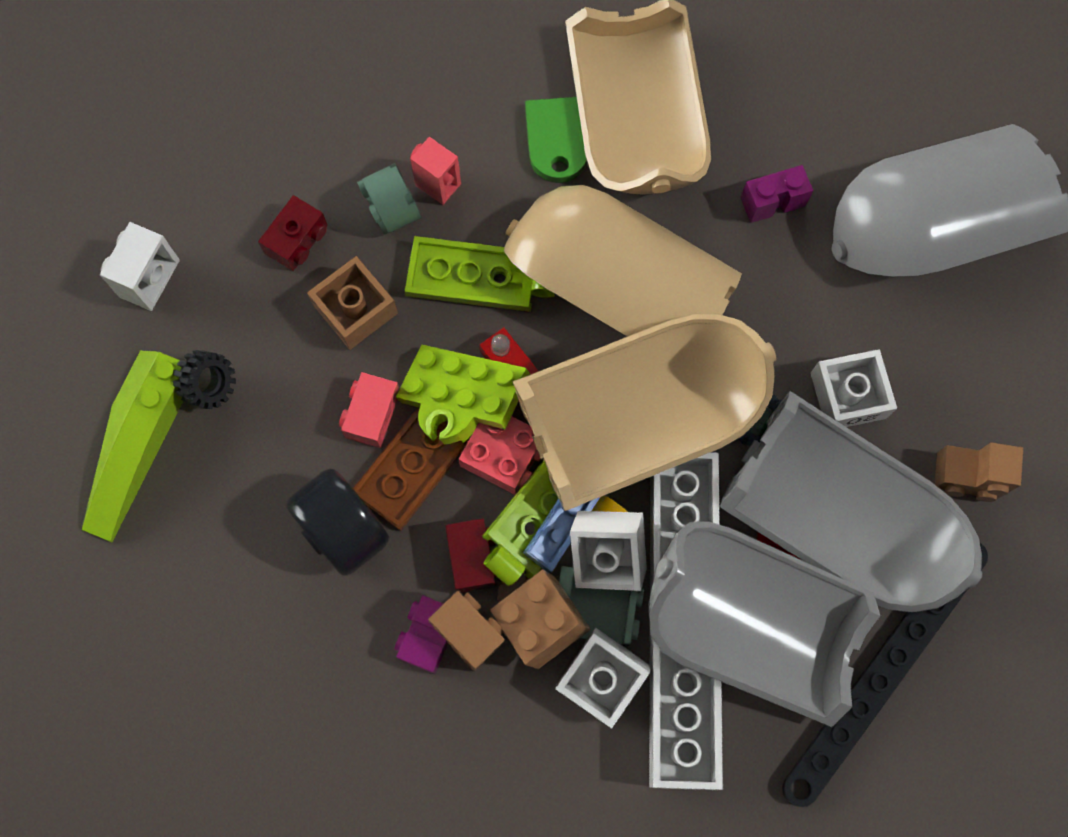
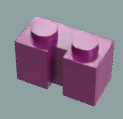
M803 165L746 181L740 198L750 223L773 217L776 208L779 207L782 208L783 213L806 207L813 193V188Z
M422 595L420 602H413L407 617L412 623L408 632L402 631L394 647V650L398 651L396 658L436 674L448 642L428 622V619L443 603Z

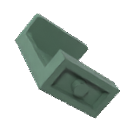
M562 566L559 583L591 629L579 639L587 640L596 627L624 647H628L631 644V639L637 640L640 621L634 620L635 608L642 607L644 588H641V591L576 588L574 568Z

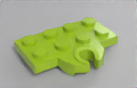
M421 344L396 398L403 404L419 407V426L432 441H435L438 437V426L442 422L448 421L447 427L440 432L439 439L443 444H452L458 441L464 443L474 433L478 423L506 429L519 401L513 381L529 376L530 373L524 367Z

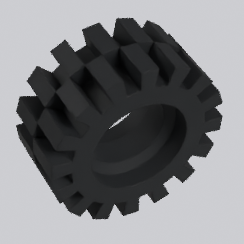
M204 350L192 351L193 354L187 353L184 355L186 361L180 360L177 364L181 367V370H174L173 374L179 376V380L173 381V386L180 388L175 391L177 396L182 397L181 400L184 403L205 409L222 406L220 401L226 403L229 400L226 393L233 394L234 389L230 388V383L236 384V378L230 376L235 373V369L229 367L232 364L230 360L224 359L225 356ZM205 368H209L211 373L210 383L204 391H201L199 388L200 374Z

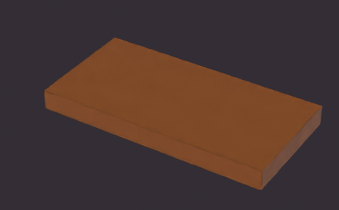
M419 407L353 488L370 509L400 531H402L460 457L470 439L469 437L464 443L458 441L452 444H443L439 436L440 432L448 425V421H445L438 426V437L435 441H432L419 426Z

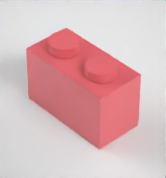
M428 137L423 144L420 143L413 149L410 161L415 186L444 205L461 185L458 156L431 137Z
M361 372L359 380H355L350 389L349 398L352 400L349 409L343 410L339 421V427H342L341 431L345 438L378 448L382 447L398 400L396 398L399 391L397 382Z

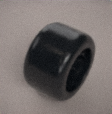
M335 469L324 470L294 493L287 501V510L304 530L301 532L314 550L319 555L323 554L338 573L343 576L357 571L389 542V535L355 490Z

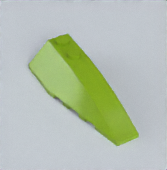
M140 350L112 404L82 526L83 531L111 543L113 542L183 403L182 397L177 396L175 392L180 388L173 386V381L179 380V376L173 374L174 370H181V367L177 365L180 360L161 352Z

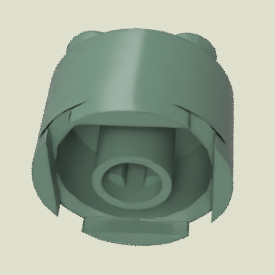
M396 163L357 182L365 199L367 198L373 218L379 224L384 235L422 218Z

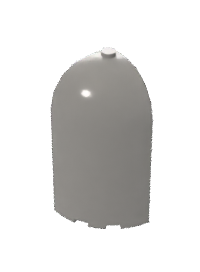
M1014 124L885 158L865 168L848 185L836 210L832 253L837 261L868 274L891 277L919 276L946 270L1067 233L1068 195L1061 192L1057 176L1061 173L1050 154L1045 155L1038 147V139L1025 129Z
M789 391L767 420L766 424L768 426L760 439L761 442L759 443L754 440L742 459L746 464L736 476L732 477L719 505L720 508L804 562L873 592L877 605L885 609L917 612L939 608L958 597L968 587H975L982 577V553L979 537L969 518L950 496L925 477L791 391Z
M709 521L690 522L677 532L657 566L649 604L650 633L662 653L685 667L830 727H833L852 708L851 680L854 668L848 666L853 649L860 650L865 636L880 617L873 592L736 530Z

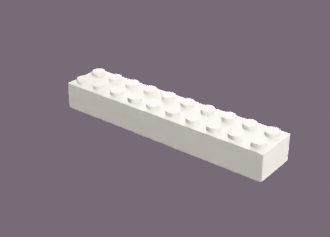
M710 452L650 477V596L657 566L677 532L690 522L709 521L719 524V453ZM650 633L649 787L723 790L721 681L685 667L662 653Z

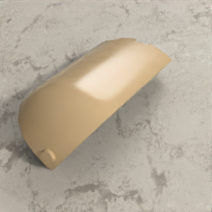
M660 0L650 6L635 9V15L619 17L618 12H604L585 7L567 19L565 23L585 156L592 175L603 187L630 194L664 193L697 182L707 174L711 162V148L686 6L675 0Z
M585 185L560 186L540 196L520 221L512 220L505 233L509 238L505 244L504 252L510 261L524 274L627 337L666 321L693 314L723 315L730 302L728 299L737 288L742 275L739 271L609 194Z
M693 314L666 321L513 381V385L524 417L527 418L534 434L532 438L541 460L544 459L551 484L564 511H567L720 449L743 436L762 417L772 398L775 378L773 362L776 361V353L769 342L765 343L756 331L741 320L720 314Z

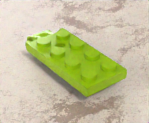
M414 236L405 287L406 296L531 312L532 308L530 303L531 294L540 298H552L555 296V293L528 277L515 266L505 254L504 247ZM497 274H503L505 280L498 283L494 280V277Z
M544 460L482 536L486 541L492 539L498 545L486 557L483 564L507 586L515 583L524 570L527 571L525 576L531 579L542 569L524 555L523 552L558 500L549 479L550 475ZM528 522L532 523L535 527L532 535L527 534L525 531V525Z

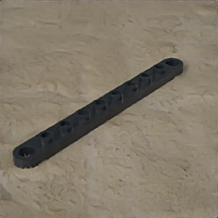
M980 543L982 571L988 561V553L983 544ZM969 587L958 597L939 608L906 612L851 687L852 708L833 727L824 724L796 762L794 768L784 779L782 792L789 803L799 807H806L817 799ZM797 779H803L809 785V794L804 799H797L792 793V784Z

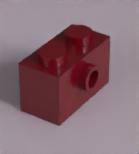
M293 195L259 239L258 243L265 255L294 271L298 265H302L307 260L313 244L324 237L327 230V222L323 212Z
M484 518L445 525L456 591L463 593L496 587L494 578L498 577L483 564L486 557L490 554L489 546L495 545L492 539L486 541L482 537L489 528L485 527Z

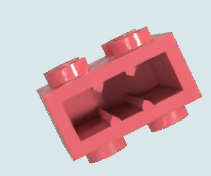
M512 416L506 429L478 423L458 459L460 467L516 495L519 488L533 474L529 470L534 460L538 462L541 460L532 438L534 434L531 426Z

